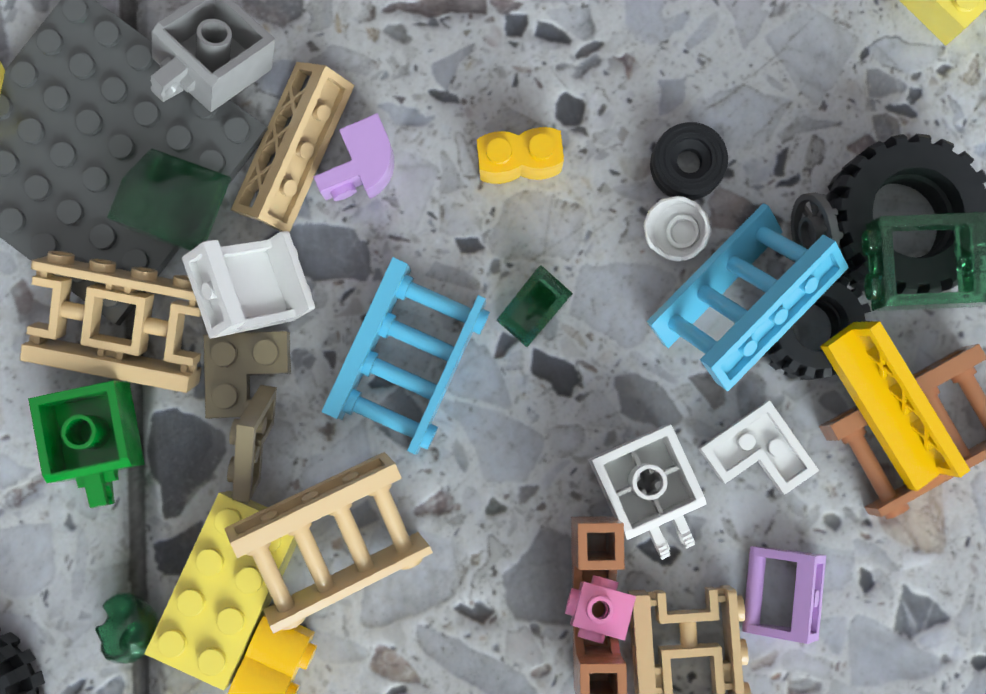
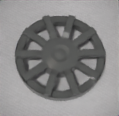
M816 192L802 194L793 205L791 213L792 240L806 249H809L822 235L835 240L838 247L840 239L843 238V232L839 231L836 219L838 210L836 208L832 209L825 194ZM807 202H810L812 213L806 206Z

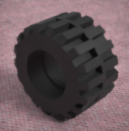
M843 276L839 277L814 303V305L820 307L827 314L830 320V338L853 322H873L865 320V314L871 312L869 303L861 305L858 300L863 293L858 287L852 290L847 288L850 280ZM792 326L762 356H769L772 360L769 365L775 370H784L783 375L790 378L800 377V380H814L832 377L837 374L823 350L814 351L803 346L796 338Z

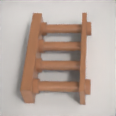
M980 344L961 347L912 374L969 468L986 460V440L970 449L967 448L937 396L940 393L937 386L950 379L953 384L958 383L986 431V395L974 376L977 373L974 366L986 360V355ZM857 406L819 425L827 441L842 440L843 444L848 443L876 491L879 499L864 507L869 515L885 516L886 519L899 516L910 508L907 504L908 502L953 478V476L939 474L918 491L907 489L906 485L894 490L864 437L867 433L864 426L868 424Z

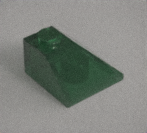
M151 148L122 178L107 218L124 228L191 251L202 242L208 240L231 177Z

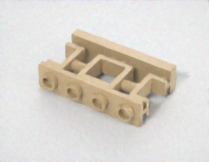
M48 251L47 256L32 260L31 269L37 271L36 275L32 276L31 285L52 289L49 324L36 322L27 326L26 334L30 335L28 342L21 344L20 361L187 393L199 384L201 367H197V363L200 362L201 353L181 350L185 314L196 317L202 316L188 275H174L173 279L158 277L157 270L146 267H132L131 271L117 269L116 262L110 260L90 259L89 263L75 261L74 254L63 251ZM55 274L105 283V285L96 283L88 286L85 304L70 302L72 278ZM137 290L187 299L189 301L178 299L172 302L170 305L169 321L152 318L154 294ZM103 299L136 305L132 340L99 334ZM68 319L83 321L80 344L57 340L66 335ZM149 334L166 337L163 360L139 356L147 351Z
M720 585V587L716 588L704 587L705 609L667 611L666 593L663 590L650 592L645 590H629L628 594L636 596L630 619L634 693L673 694L671 659L709 656L712 694H725V690L728 691V694H751L749 683L743 682L742 665H748L749 656L746 640L744 638L740 639L739 622L745 621V605L742 595H737L736 589L730 585ZM718 602H721L725 660L722 657V646L717 642L698 643L696 622L720 620ZM651 606H655L656 621L659 624L679 623L681 645L658 646L659 664H654Z

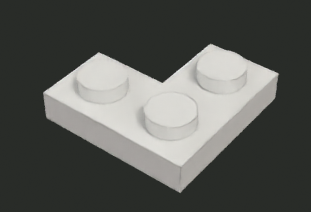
M770 400L765 401L698 448L717 477L724 484L758 461L780 494L785 495L819 471Z

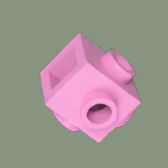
M593 575L591 583L583 581L580 583L579 590L571 588L565 614L572 616L570 625L579 628L578 637L602 644L604 643L605 635L625 641L636 596L617 591L619 582ZM597 601H601L604 605V613L600 617H594L592 614V606Z

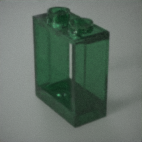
M986 212L880 216L866 224V229L863 231L861 238L862 252L864 256H868L869 274L865 277L864 291L867 300H871L872 311L965 308L986 305ZM954 229L958 292L897 294L893 232Z

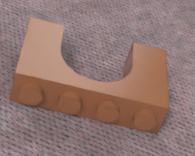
M614 516L571 517L572 588L579 590L580 583L583 581L591 583L593 575L617 582V570H625L623 522ZM597 601L592 606V614L594 617H600L604 613V605L601 601ZM573 626L575 694H627V667L620 652L619 640L606 635L603 644L578 637L579 628Z

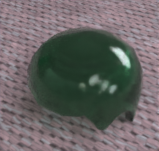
M118 592L104 602L103 609L107 613V619L102 625L96 626L95 631L101 641L100 652L107 661L115 664L133 663L145 655L144 653L159 620L157 613L144 599L130 592Z

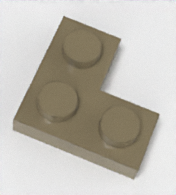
M290 332L235 333L212 339L209 338V335H203L205 418L241 417L246 399H250V375L291 374Z
M260 385L253 398L246 399L241 418L234 419L232 422L229 443L235 445V456H232L227 471V481L233 482L232 500L249 503L261 481L263 444L274 425L277 387Z

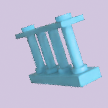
M764 203L646 321L667 348L679 337H682L702 351L705 355L700 361L714 381L726 391H729L849 268L836 241L825 235H822L809 249L781 235L783 231L770 207ZM768 247L795 262L778 280L752 265ZM738 277L765 292L749 310L722 295ZM709 307L735 323L719 341H716L693 325Z
M392 257L321 412L343 420L345 413L352 415L353 412L413 438L407 451L418 454L421 447L429 449L438 429L437 426L432 424L433 419L472 333L481 334L490 312L484 309L486 298L479 295L473 307L470 308L414 283V278L409 276L411 272L409 264ZM407 297L465 323L455 346L397 321V316L391 313L398 298L404 301ZM392 336L447 361L438 384L379 359V354L374 352L380 337L387 338ZM371 374H374L429 399V404L420 423L361 397L362 392L356 389L362 376L366 375L369 377Z

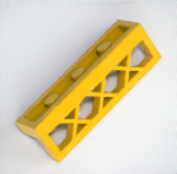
M880 321L853 322L820 346L907 489L918 491L939 474L961 478L970 471Z

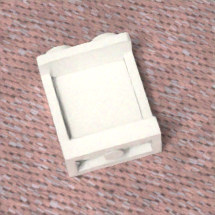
M288 231L279 232L268 240L220 247L218 240L205 241L182 257L210 339L291 322L315 308L311 289L306 282L298 259L297 249L293 245Z

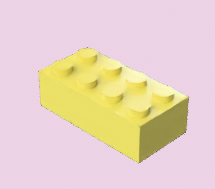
M231 490L218 493L144 653L145 655L223 691L232 684L262 617L265 615L263 609L270 605L272 597L253 557L245 554L237 558L224 528L268 507L253 500H250L249 503L232 500ZM288 534L272 541L269 546V550L282 576L297 546L294 536Z

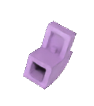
M378 113L339 129L352 160L314 176L317 187L325 200L331 198L334 201L346 199L357 192L356 187L361 185L364 186L367 195L371 199L383 191L389 183L394 171V153Z

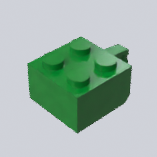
M113 380L28 398L41 473L46 483H58L76 479L78 488L85 487L90 508L114 504L112 481L119 480L118 470L145 465L130 383Z

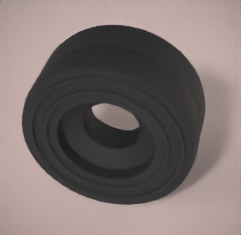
M697 122L681 123L669 128L659 138L650 158L651 175L657 187L669 197L683 196L693 201L709 195L722 181L728 167V152L721 136L709 126ZM686 151L695 153L700 160L699 169L693 173L684 172L678 166V155Z

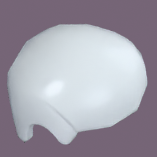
M683 196L660 199L648 210L643 225L646 242L650 249L668 260L677 262L695 258L707 247L712 231L708 214L695 201Z

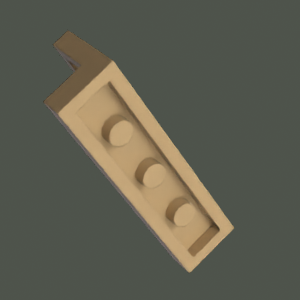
M296 62L269 122L268 129L261 140L232 205V211L259 220L280 232L288 231L290 233L353 91L354 84L326 65ZM310 76L306 87L300 91L306 77ZM290 116H292L289 125L286 128H284L287 119ZM276 152L272 163L267 166L271 156ZM259 190L253 206L249 207L254 193Z

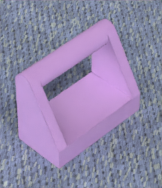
M750 546L744 603L745 621L742 624V631L804 644L818 641L826 555ZM766 558L797 562L791 627L760 624Z

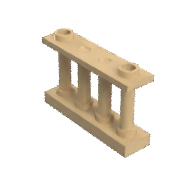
M385 452L224 528L236 557L239 558L245 554L253 557L274 601V604L263 609L273 634L282 629L289 630L299 626L305 620V617L400 569H411L420 564L424 557L433 553L430 545L419 532L410 536L407 533L389 490L392 483L402 478L396 463ZM367 495L374 497L393 542L392 545L372 555L369 554L350 510L353 502ZM326 515L334 516L354 561V564L332 575L310 530L313 521ZM287 534L294 536L315 582L290 595L269 550L272 541Z

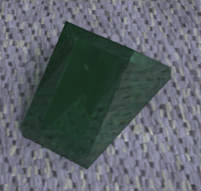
M540 265L496 321L525 347H528L570 301L573 293Z

